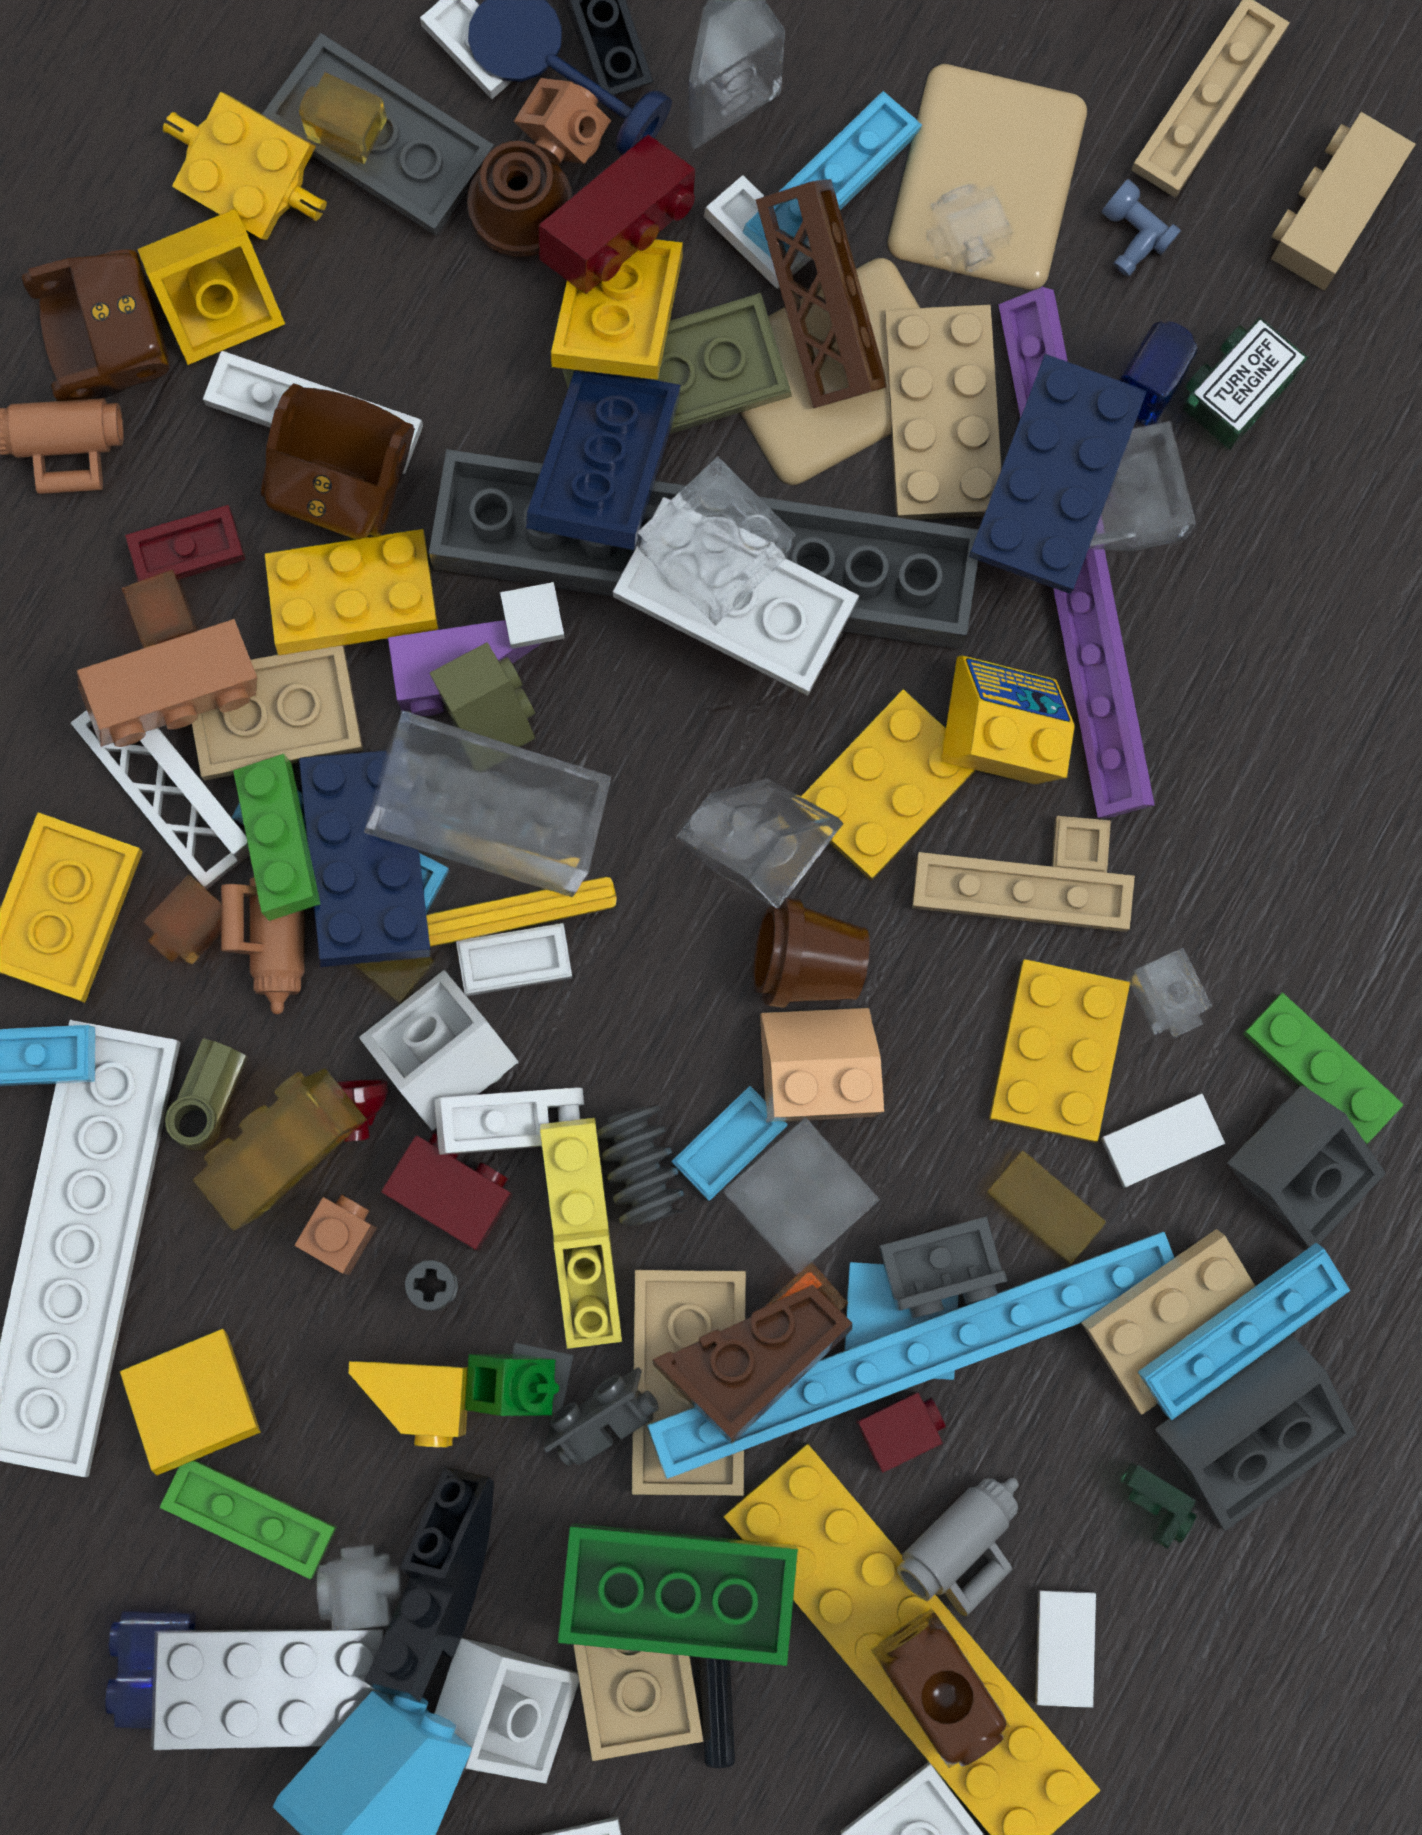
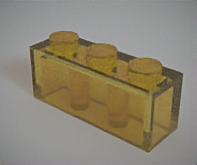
M326 1068L307 1077L301 1072L292 1075L274 1091L279 1099L269 1109L262 1105L242 1120L239 1127L243 1133L235 1141L227 1138L205 1155L204 1160L208 1166L193 1181L233 1231L260 1218L367 1120Z

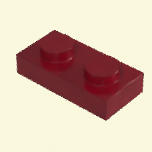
M229 505L125 535L138 582L143 590L246 560Z

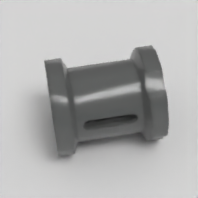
M434 1260L422 1261L414 1265L407 1274L405 1281L406 1294L409 1300L418 1308L430 1311L442 1310L456 1298L459 1289L458 1278L446 1264ZM430 1270H437V1279L446 1282L445 1292H437L434 1296V1301L428 1302L427 1292L418 1290L419 1279H428Z

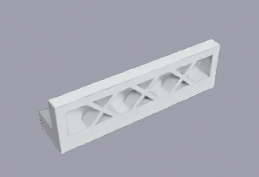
M87 710L71 722L72 726L206 890L250 855L246 835L159 728L145 732L146 736L140 740L144 746L128 745L116 747L114 743L101 747L97 737L89 729L92 722ZM108 751L121 752L120 766ZM130 753L152 755L158 762L156 785L133 783L127 776ZM166 773L177 787L164 786ZM141 792L155 793L153 806ZM163 794L185 796L190 801L192 806L189 826L166 824L161 817ZM199 814L211 828L198 827ZM175 833L188 834L187 848ZM196 836L219 837L231 853L205 872L194 858Z

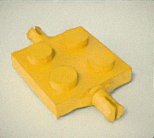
M223 92L219 93L207 119L199 127L180 117L175 112H172L166 120L182 128L184 131L171 124L164 123L163 132L188 145L186 160L172 187L220 215L236 209L245 230L264 240H268L279 217L291 206L314 221L319 220L323 213L307 205L306 202L321 210H325L327 202L301 188L304 169L316 147L315 145Z

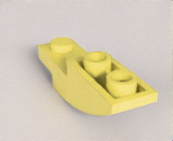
M595 1118L540 1124L567 1349L622 1342Z

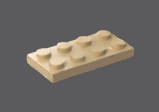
M991 305L885 310L896 517L911 520L984 517L1001 472Z
M635 1270L634 1370L638 1367L642 1370L637 1389L641 1394L645 1391L651 1392L659 1405V1409L653 1413V1420L647 1424L694 1407L654 1367L653 1359L670 1351L673 1354L698 1342L699 1337L717 1329L720 1332L745 1320L746 1271ZM647 1424L633 1432L632 1494L744 1496V1450L666 1479L646 1426Z

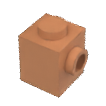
M341 1194L336 1203L323 1197L294 1246L342 1274L350 1275L377 1227L365 1221L369 1213L368 1209Z

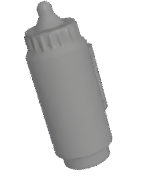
M986 1478L976 1487L968 1488L902 1554L903 1562L897 1567V1573L904 1584L915 1595L926 1601H929L935 1594L943 1595L945 1593L954 1608L963 1616H968L1012 1571L1010 1563L995 1541L1008 1529L1009 1521L1017 1514L1018 1504L1013 1497V1493L1019 1486L1018 1481L1015 1478H1009L1004 1483H999L992 1478ZM984 1553L989 1562L960 1589L956 1581Z

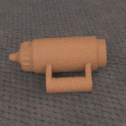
M105 398L19 403L11 404L7 408H0V455L11 454L16 458L33 457L37 494L97 491L103 489L100 453L110 452L111 446H122L124 440L123 418L119 403H107ZM89 453L90 469L46 472L44 456Z
M255 878L250 879V886L240 884L222 885L221 951L250 954V974L254 979L255 994L266 995L271 1003V1011L276 1015L283 1012L284 1002L288 996L299 994L301 990V977L305 973V909L269 921L261 913ZM244 897L250 898V943L244 942Z

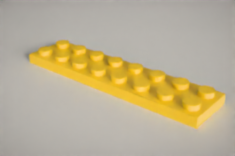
M808 1443L723 1515L743 1540L797 1546L798 1553L793 1597L795 1603L990 1835H1051L1101 1791L940 1599L934 1595L929 1601L923 1600L904 1584L897 1573V1567L903 1562L902 1554ZM930 1609L937 1614L1010 1725L1002 1733L1004 1739L994 1749L964 1767L960 1766L959 1763L950 1768L947 1767L871 1651L882 1640Z

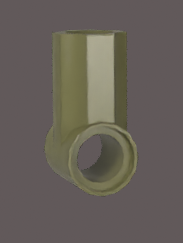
M202 1039L177 1100L171 1104L166 1113V1129L172 1139L187 1150L200 1151L207 1149L215 1143L220 1135V1122L248 1059L247 1055L216 1041ZM193 1110L205 1112L207 1124L204 1131L195 1137L183 1136L179 1127L183 1116Z

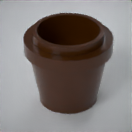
M509 141L498 145L488 153L470 184L467 204L471 224L476 234L487 246L508 256L528 257L539 254V224L572 198L573 195L570 183L562 169L550 161L540 148L525 141ZM515 177H521L528 184L523 190L514 191L508 187L509 181Z
M781 897L775 907L769 906L759 928L753 969L756 992L762 994L765 1005L781 1008L786 1007L789 1002L856 1000L862 991L869 962L870 941L867 928L803 907V903L799 899Z

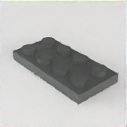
M322 33L318 35L262 113L265 117L315 145L316 147L312 153L313 157L435 236H437L469 191L470 184L488 153L495 148L494 144Z

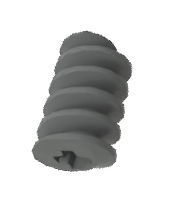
M659 1104L609 1117L605 1120L608 1123L597 1131L598 1141L614 1142V1145L601 1154L602 1160L604 1162L620 1163L619 1167L607 1175L608 1181L610 1183L626 1184V1187L613 1197L614 1203L632 1205V1209L619 1218L620 1224L624 1226H639L688 1211L672 1209L671 1204L684 1195L683 1189L666 1188L665 1185L666 1182L678 1174L677 1168L660 1167L659 1164L661 1160L672 1153L671 1147L655 1146L653 1143L657 1137L666 1131L665 1125H650L647 1119L660 1110Z

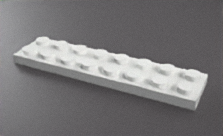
M70 1020L69 1026L90 1025L95 1027V1082L60 1083L55 1086L0 1341V1461L89 1477L181 1042L169 1038Z

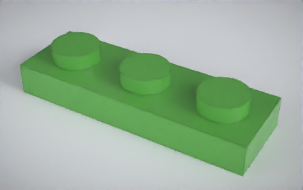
M281 754L233 770L261 913L271 921L320 905L290 760L285 754Z
M1283 992L1243 1032L1245 1037L1299 1087L1301 1085L1305 1086L1344 1112L1366 1144L1376 1136L1404 1105Z
M193 1460L179 1466L160 1505L161 1509L308 1579L314 1577L337 1526L198 1460Z

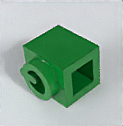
M469 1354L465 1410L498 1416L552 1415L553 1397L559 1391V1385L555 1383L554 1379L556 1359L520 1354Z

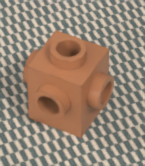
M540 78L514 122L536 142L534 145L540 148L548 159L555 164H561L562 161L585 164L587 159L599 148L601 137L611 120L596 106L598 99L586 88L573 84L571 81Z

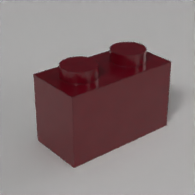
M434 1133L428 1142L416 1135L381 1192L479 1251L513 1197V1194L503 1188L508 1178L482 1162L478 1164L474 1171L456 1160L459 1154L439 1155L438 1138Z

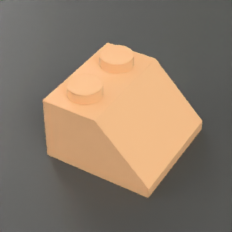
M869 1008L760 1014L764 1091L767 1106L766 1123L773 1121L875 1117L884 1112L881 1056Z

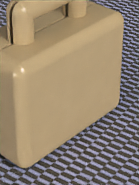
M941 64L934 67L927 77L917 121L922 124V127L911 142L888 235L887 245L891 254L901 260L1027 290H1034L1043 286L1049 276L1087 117V106L1084 100L1076 94L954 65Z
M876 258L856 268L883 365L886 388L813 409L786 308L784 307L768 316L792 397L740 413L776 476L785 484H801L891 435L885 310L920 307L898 269L888 259ZM821 287L818 296L824 298L823 290ZM804 297L799 299L801 305L805 299ZM813 303L805 319L809 334L824 342L832 327L829 312ZM835 340L832 347L839 351L837 341ZM813 347L816 358L819 350ZM827 356L820 370L825 394L849 387L843 364Z

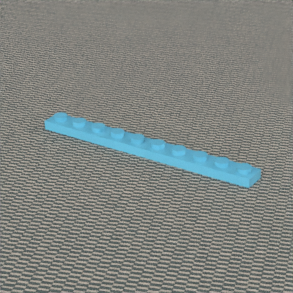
M1159 1232L999 1292L996 1296L975 1301L823 1358L733 1444L695 1407L647 1424L646 1426L666 1479L1079 1324L1174 1259L1165 1232Z

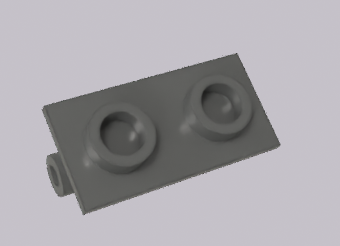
M638 1367L624 1377H621L620 1374L612 1375L603 1381L595 1389L593 1396L580 1405L571 1402L558 1410L549 1421L550 1429L543 1448L546 1453L560 1445L557 1451L564 1464L567 1466L574 1463L582 1465L612 1446L613 1439L603 1428L604 1426L609 1424L617 1436L623 1439L652 1421L653 1413L659 1409V1405L651 1392L645 1391L641 1394L637 1389L642 1370Z

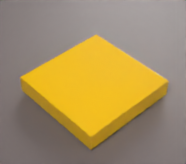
M224 1329L120 1371L151 1471L156 1476L261 1433L231 1342Z

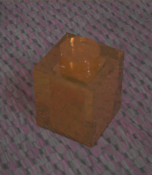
M173 569L122 588L143 648L199 631L182 583Z
M188 874L144 921L155 932L148 941L170 962H173L180 955L192 965L221 934V903Z

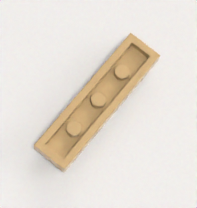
M1242 0L1134 162L1131 171L1176 198L1286 32L1290 22L1254 0Z
M918 852L912 909L1127 932L1130 930L1135 876Z

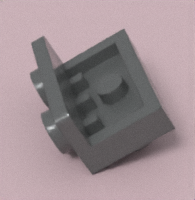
M987 1216L879 1246L896 1310L901 1311L909 1308L912 1318L944 1310L941 1299L963 1294L966 1304L996 1296L998 1294L995 1284L1008 1281L1005 1270L1001 1269Z

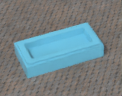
M749 1086L671 1163L710 1201L788 1124L785 1121L766 1123V1101Z

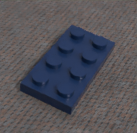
M1044 354L969 557L1072 594L1147 391Z
M574 370L527 510L526 528L634 550L679 404L681 385L647 378Z
M400 749L299 758L306 836L320 899V905L314 906L320 967L430 957V942L408 750Z

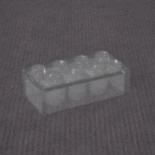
M402 710L388 743L364 833L573 897L589 872L612 776Z

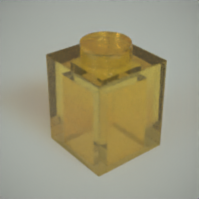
M324 72L317 88L314 86L308 88L299 109V115L301 116L308 139L362 164H365L387 120L382 98Z

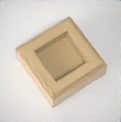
M1057 816L1054 825L1051 867L1107 873L1111 821Z

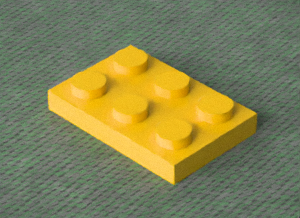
M655 239L646 250H638L628 258L611 280L607 282L601 281L587 294H584L567 281L551 350L552 367L658 380L683 258V242Z
M424 529L265 553L274 642L278 655L438 630Z
M903 689L793 804V809L872 881L976 770L941 762L946 728Z
M37 812L0 908V973L85 1003L143 851L130 844Z
M1023 959L989 1120L1092 1143L1098 1142L1130 982Z

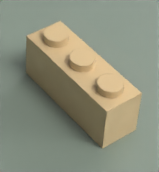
M1360 112L1351 128L1341 124L1325 150L1326 153L1333 156L1324 171L1315 166L1298 195L1306 199L1298 214L1288 209L1274 231L1272 238L1280 243L1271 259L1325 291L1405 163L1415 143L1363 112Z

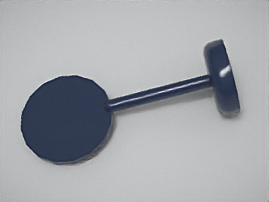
M485 0L477 7L469 23L468 44L474 60L487 74L503 81L523 82L540 76L550 67L573 84L586 88L595 95L601 104L624 119L616 139V148L621 155L625 154L646 135L649 134L653 138L657 136L671 110V98L661 91H651L646 93L633 108H630L559 58L557 55L561 49L562 27L556 11L546 0Z

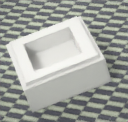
M554 582L500 592L511 649L565 639Z

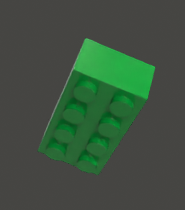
M572 1523L569 1531L558 1643L787 1666L798 1553L797 1546Z

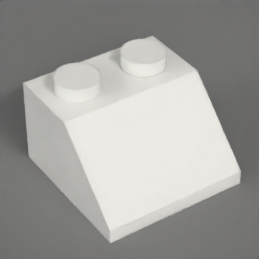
M445 970L359 1037L398 1090L432 1131L437 1128L435 1099L478 1095L489 1085L497 1082L504 1073L518 1063V1060Z
M461 1638L434 1714L453 1722L456 1725L454 1733L472 1747L464 1768L546 1783L579 1684V1676L575 1671L500 1646Z

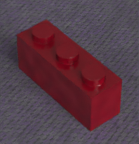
M649 134L646 135L539 224V259L584 294H587L601 281L607 282L617 274L621 265L635 252L646 250L654 242L658 233L673 220L679 221L688 214L695 201V168Z

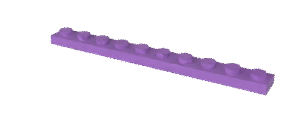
M1045 287L998 304L1020 418L1044 354L1068 362L1054 290ZM1098 522L1072 594L1053 589L1097 817L1111 818L1154 806V799L1100 524Z

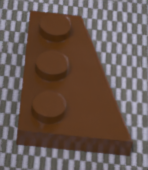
M811 1285L753 1312L752 1317L720 1332L718 1329L699 1337L698 1342L673 1354L670 1351L653 1359V1365L733 1444L852 1330V1322L814 1285Z

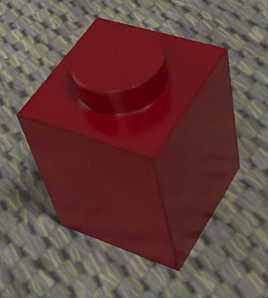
M913 1392L855 1420L879 1471L882 1473L943 1444L938 1431L946 1428L932 1397L922 1401L919 1392Z

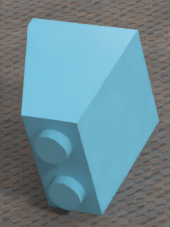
M372 1691L277 1796L273 1808L301 1835H436L472 1747L454 1733L456 1725L453 1722L426 1709L428 1701L423 1697L420 1702L399 1696Z

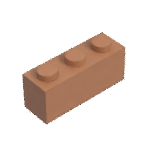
M235 619L77 670L78 688L101 747L114 743L116 747L134 744L146 736L145 732L165 725L168 729L185 727L198 719V714L216 708L220 712L239 709L249 703L250 697L256 696L257 675Z

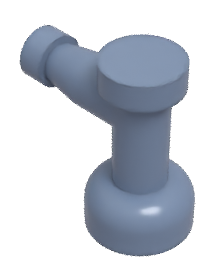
M1129 179L1117 190L1101 211L1103 215L1114 222L1125 218L1140 231L1130 242L1124 254L1119 255L1113 263L1115 268L1127 277L1136 269L1135 266L1152 249L1162 255L1182 231L1174 224L1168 227L1138 201L1140 198L1139 188Z

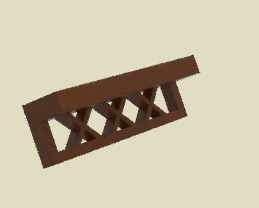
M832 180L811 181L755 199L813 409L886 388L883 365ZM797 199L803 221L795 237L779 229L773 206ZM806 236H808L810 246L803 243ZM783 242H785V243H787L788 245H790V247H789L787 253H786V250H785V247H784V243H783ZM799 251L814 260L818 272L809 290L795 282L791 272V266ZM821 287L823 290L824 298L818 296ZM798 294L805 298L802 305L800 304ZM813 303L829 312L832 327L824 342L809 334L805 319ZM835 340L837 341L839 351L832 347ZM813 347L819 350L816 358ZM827 356L843 364L849 387L825 394L820 370Z

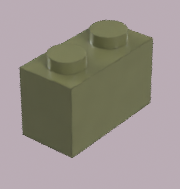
M488 642L429 673L459 735L478 768L535 739L527 718L535 715V711L521 687L523 684L508 656L498 661Z

